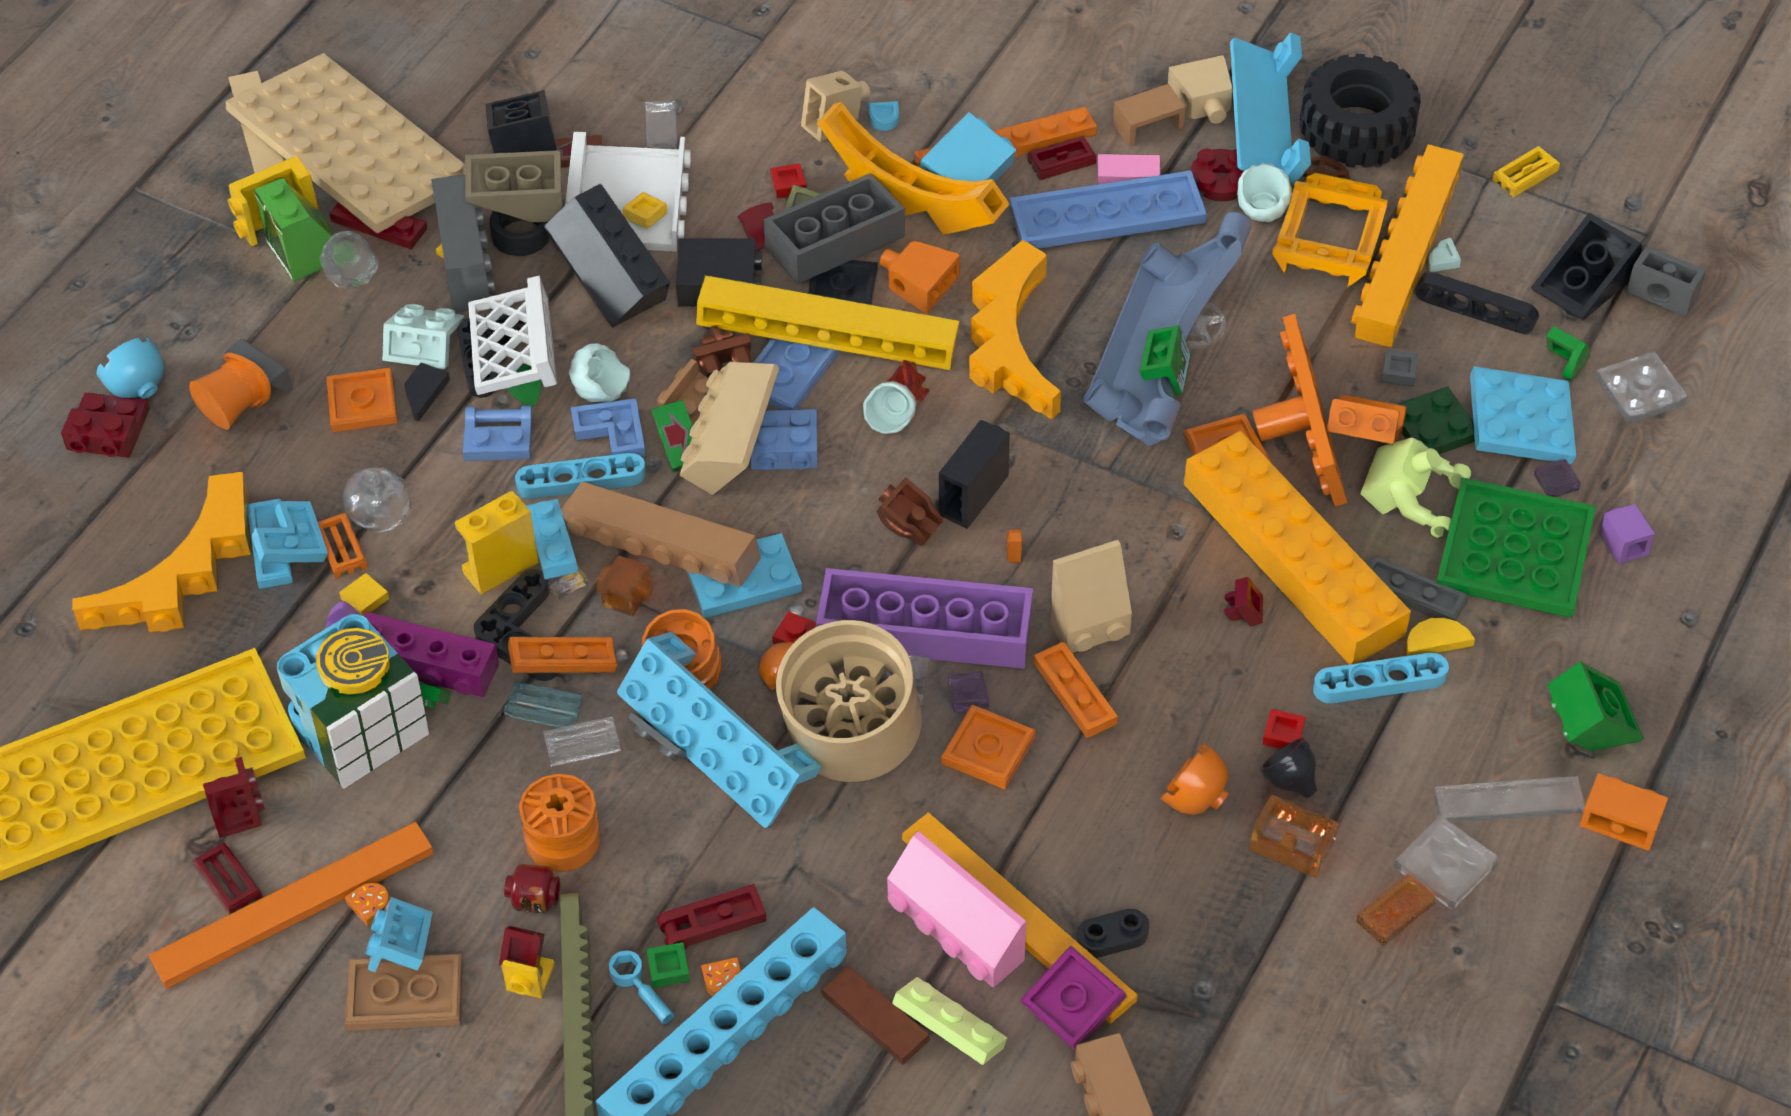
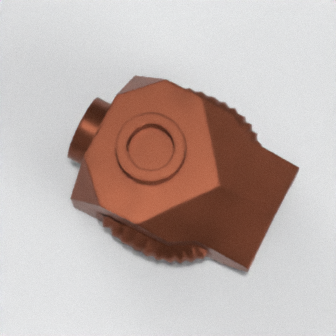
M907 477L896 488L890 484L878 499L882 503L877 510L881 523L899 537L909 538L921 547L943 522L941 515L934 508L931 498Z

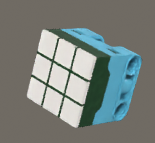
M352 614L342 618L284 654L277 663L282 688L292 700L288 706V712L296 735L343 789L429 734L417 674L371 625L367 618L362 615ZM361 628L370 630L383 639L389 651L390 668L387 674L385 672V675L381 678L382 681L371 690L350 695L339 693L338 689L332 687L330 689L324 685L318 674L316 655L321 644L330 635L343 629Z

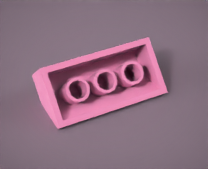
M917 832L887 878L888 901L895 910L900 913L905 912L911 917L922 933L925 935L931 934L938 940L943 950L949 956L957 957L966 964L969 972L977 980H984L994 988L1025 961L1026 921L924 835Z

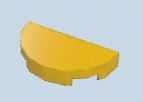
M1430 618L1419 622L1410 631L1406 643V654L1410 656L1424 653H1441L1473 647L1475 638L1468 628L1457 621L1447 618Z

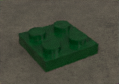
M1448 386L1398 403L1399 405L1407 406L1402 435L1405 439L1415 438L1429 449L1436 450L1438 454L1475 442L1474 423Z

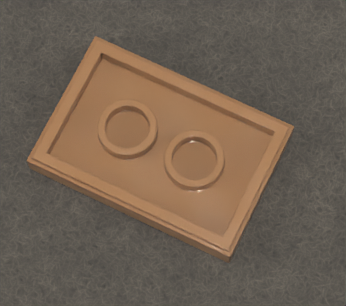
M461 953L424 955L418 971L382 958L376 971L373 972L368 970L370 958L349 959L345 1015L347 1031L460 1025L463 966Z

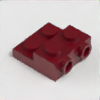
M85 392L78 409L71 408L61 431L66 450L77 453L86 452L109 457L130 458L150 410L148 400L120 398Z

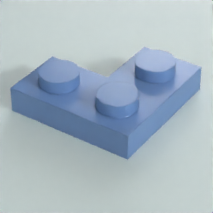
M636 398L571 407L576 441L609 436L612 455L635 453L641 457L646 456Z

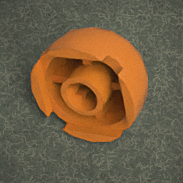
M1204 742L1197 748L1199 752L1194 758L1189 757L1166 789L1173 792L1171 794L1166 792L1160 797L1171 808L1182 814H1201L1210 806L1217 810L1229 794L1224 789L1229 779L1228 768L1223 758Z

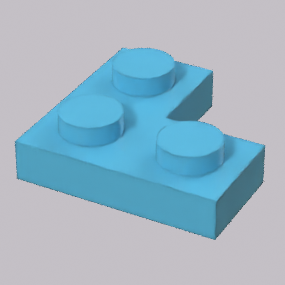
M279 501L275 508V513L280 527L255 528L252 534L260 563L324 562L328 555L310 501Z

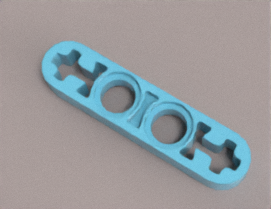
M624 453L528 465L519 469L515 474L516 489L523 498L537 499L573 494L582 481L605 489L631 487L640 484L645 479V462L638 454ZM633 467L634 471L627 472V468ZM596 469H600L606 472V474L600 478H592L589 476V473ZM612 469H616V474L612 475ZM560 474H570L573 476L568 482H558L555 480ZM546 477H549V483H545ZM534 480V484L529 485L527 481Z
M1424 653L1321 669L1316 674L1313 693L1321 702L1339 703L1433 689L1445 683L1449 665L1446 658L1440 654ZM1427 667H1432V670H1433L1434 672H1438V673H1437V674H1432V671H1431L1430 669H1426V668H1427ZM1399 670L1404 672L1408 678L1396 681L1388 673ZM1365 675L1370 677L1373 683L1368 686H1362L1356 683L1354 678ZM1330 682V685L1335 687V689H1329V686L1324 683Z

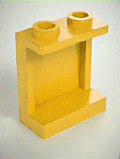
M297 155L228 185L231 194L228 204L237 219L233 221L234 228L241 239L245 237L251 246L258 244L255 232L263 229L254 189L284 178L318 210L311 174Z
M513 491L502 495L455 521L457 531L465 539L469 558L468 562L462 564L463 574L481 595L539 563L531 511Z

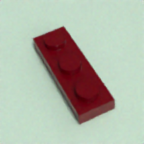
M339 202L329 213L331 222L411 250L427 230L426 221L412 216H405L389 228L376 233Z

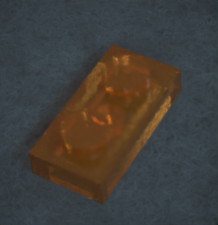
M1408 873L1357 915L1356 922L1384 946L1435 904L1436 896L1413 875Z

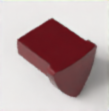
M771 202L749 208L737 216L747 238H755L756 251L765 247L764 219L774 215L772 211L774 207Z

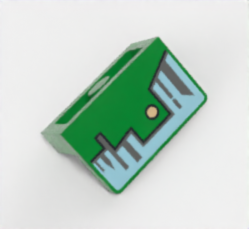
M1179 325L1148 331L1139 370L1143 381L1169 377L1176 395L1183 394L1191 358Z

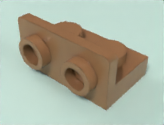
M690 359L684 368H680L672 384L667 390L664 389L660 393L657 400V407L683 400L692 426L699 419L701 412L698 411V407L709 389L706 386L709 377L699 373L698 361Z

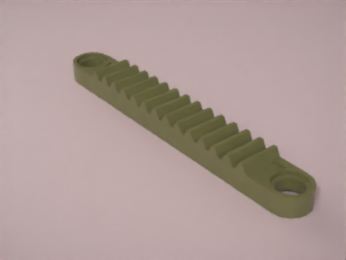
M580 893L560 894L565 1116H595L590 942L587 927L582 926Z

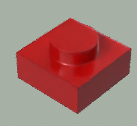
M800 163L770 168V177L776 198L789 197L793 185L807 189Z
M788 611L772 636L773 644L795 643L802 635L816 628V622Z
M1271 709L1262 745L1281 749L1294 740L1301 738L1306 716Z

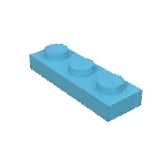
M558 499L527 505L526 507L531 511L537 554L544 579L578 572L576 558Z

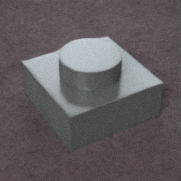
M1386 349L1381 382L1414 386L1418 354Z

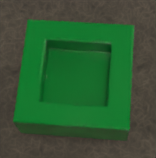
M419 683L424 706L435 709L437 702L448 705L452 691Z
M683 942L646 949L653 988L690 982Z

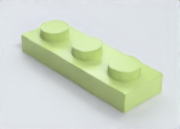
M916 977L895 994L893 1005L980 1064L984 1065L1004 1049L1008 1037L920 978Z

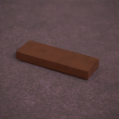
M847 966L822 988V996L902 1065L929 1042V1034L893 1005L890 1000L850 966Z

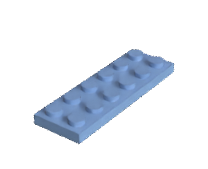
M1192 171L1009 198V208L1020 242L1025 240L1037 249L1206 223L1207 213Z

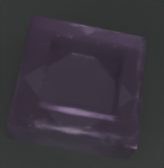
M1566 459L1535 467L1534 476L1547 496L1558 497L1578 491L1581 482Z

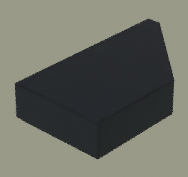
M420 362L404 383L414 420L419 421L450 381L448 372Z

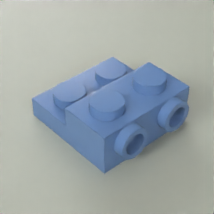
M817 409L765 411L751 455V470H802L818 468Z

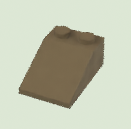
M560 151L465 155L466 202L529 222H549L563 208Z

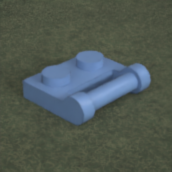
M532 405L521 406V409L477 410L476 407H465L464 461L530 459L533 426ZM521 422V426L477 427V423Z

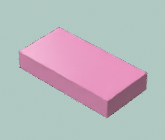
M1098 154V184L1160 175V155Z

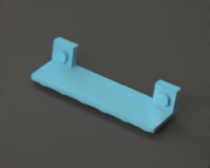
M1289 33L1283 42L1278 43L1274 52L1238 38H1233L1230 42L1238 168L1245 171L1252 165L1258 166L1261 163H1271L1276 168L1285 171L1292 188L1295 182L1300 179L1311 165L1309 142L1298 138L1292 146L1287 76L1302 58L1301 36Z
M672 631L647 638L618 688L617 694L656 730L684 750L686 757L759 824L764 828L771 826L795 786L815 778L822 766L798 744L777 751L690 673L684 666L691 664L696 653Z

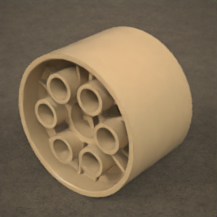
M856 620L834 621L818 626L802 635L784 655L776 679L778 702L792 745L798 744L822 766L818 774L843 782L867 781L890 772L911 753L920 735L922 711L909 656L902 644L892 634L868 622ZM844 667L845 675L844 672L838 674L839 678H837L833 670ZM885 671L892 674V676L877 685ZM801 698L816 702V705H798V702ZM887 699L894 700L893 703L885 706L881 703ZM845 718L847 720H853L854 723H847L841 720ZM817 721H825V724L821 727L812 726Z

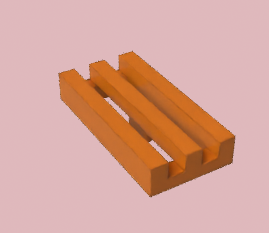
M346 513L318 521L328 551L326 558L335 579L342 577V572L347 571L349 575L355 573L354 568L360 567L361 570L368 568ZM342 523L356 558H349L336 524ZM329 527L342 558V563H337L324 528Z

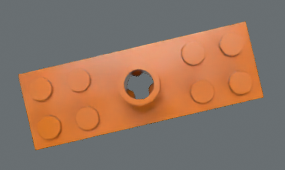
M1288 315L1282 317L1286 330L1281 331L1280 335L1285 351L1291 349V351L1287 352L1288 356L1286 358L1291 375L1297 374L1293 378L1298 395L1302 394V396L1252 410L1261 442L1311 428V430L1305 432L1310 450L1313 452L1314 457H1312L1316 474L1319 476L1324 496L1331 494L1335 507L1347 504L1348 501L1330 433L1327 431L1328 425L1310 356L1296 315Z

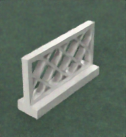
M540 275L527 278V288L468 302L474 384L477 395L540 379L544 387L557 384L549 300ZM525 300L517 310L510 308L513 303ZM493 309L486 318L478 315L479 311ZM502 314L510 316L503 324L495 322ZM519 320L526 323L519 331L512 329ZM488 328L495 330L488 339L481 337ZM504 335L512 337L504 346L497 343ZM521 341L529 344L521 353L513 350ZM490 349L496 351L497 353L489 361L482 358ZM506 356L513 358L514 360L506 368L498 365ZM523 363L532 367V370L520 373L515 372ZM491 371L499 374L495 379L483 382V379Z

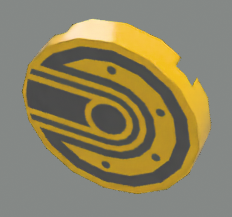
M361 628L343 629L330 635L321 644L316 655L317 671L324 685L330 689L331 687L338 689L339 693L347 695L364 693L375 688L382 681L381 678L385 675V672L387 674L390 668L389 651L383 639L374 632Z

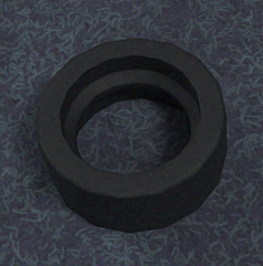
M492 211L490 216L491 237L493 244L499 251L513 256H526L542 250L548 244L550 237L544 229L548 222H531L537 225L535 229L524 233H512L503 228L512 222L526 220Z

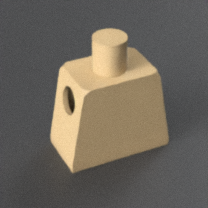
M1223 55L1169 67L1168 84L1184 104L1185 113L1189 118L1197 119L1208 116L1210 122L1214 124L1220 123L1226 118V112L1231 109L1233 89Z
M844 71L808 79L806 81L801 127L819 142L826 140L827 137L817 122L833 104L842 102L857 120L861 100L870 96L868 84L865 81L857 82Z

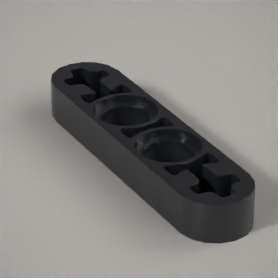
M1425 272L1421 275L1415 287L1416 296L1425 303L1517 333H1530L1539 318V312L1532 304L1438 273ZM1454 294L1463 295L1468 299V301H1461L1457 299ZM1485 304H1491L1497 307L1499 311H1492Z

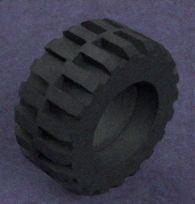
M1356 54L1355 57L1343 55L1338 60L1332 58L1323 63L1322 67H1317L1306 80L1300 114L1301 133L1305 136V140L1309 142V146L1311 148L1315 147L1316 153L1320 156H1327L1337 162L1346 163L1347 167L1355 168V165H1363V168H1368L1376 163L1379 165L1390 162V158L1396 159L1402 155L1413 143L1421 97L1418 92L1419 88L1408 72L1404 69H1398V65L1390 60L1389 62L1383 61L1382 57L1374 55L1371 58L1365 57V54ZM1361 107L1376 113L1356 114L1343 108Z

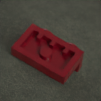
M242 756L234 758L238 774L221 777L203 784L219 838L262 826L258 812L265 810L260 791L257 789L258 784L253 767L245 769Z

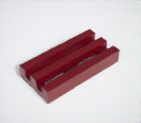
M1082 136L1028 152L1027 160L1029 164H1032L1034 172H1037L1038 179L1043 180L1096 164V155L1085 137Z
M225 842L192 860L194 867L228 914L235 912L241 906L243 908L249 905V901L252 899L257 901L263 898L260 889ZM222 854L248 891L241 892L216 858L217 856ZM209 862L234 895V899L230 900L205 863Z

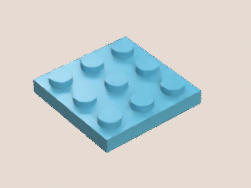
M1473 367L1470 373L1476 450L1573 464L1576 458L1569 381Z

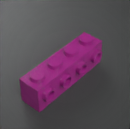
M370 612L365 613L364 617L367 618L371 625L417 674L418 681L434 687L441 686L453 689L464 695L485 696L499 667L496 644Z

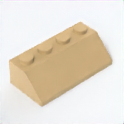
M729 362L720 371L717 369L713 371L706 383V386L709 388L707 395L702 399L698 407V411L701 412L699 419L690 430L689 435L692 437V440L681 457V461L684 463L679 476L707 493L714 495L748 467L780 367L775 364Z

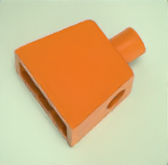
M918 241L910 242L901 254L887 248L880 258V265L889 271L890 290L925 314L930 312L960 277L959 254Z

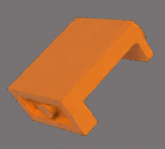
M1341 394L1340 399L1335 398L1332 400L1327 431L1394 444L1401 439L1407 406Z

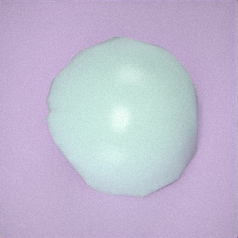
M898 382L881 383L864 400V419L873 430L882 434L899 432L910 423L915 415V396L907 386Z

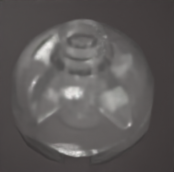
M371 465L354 472L346 482L343 491L344 510L350 523L355 528L360 529V526L370 528V531L375 533L391 530L401 524L406 519L405 513L411 508L412 504L405 480L395 470L382 465Z

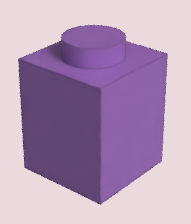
M1636 504L1623 508L1617 507L1605 513L1599 535L1617 563L1621 564L1649 555L1655 533Z

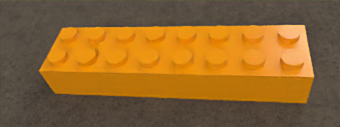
M1241 431L1186 460L1184 486L1348 664L1360 663L1406 636L1411 614L1410 609Z

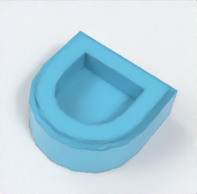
M898 101L868 103L870 125L879 131L894 129L899 124Z

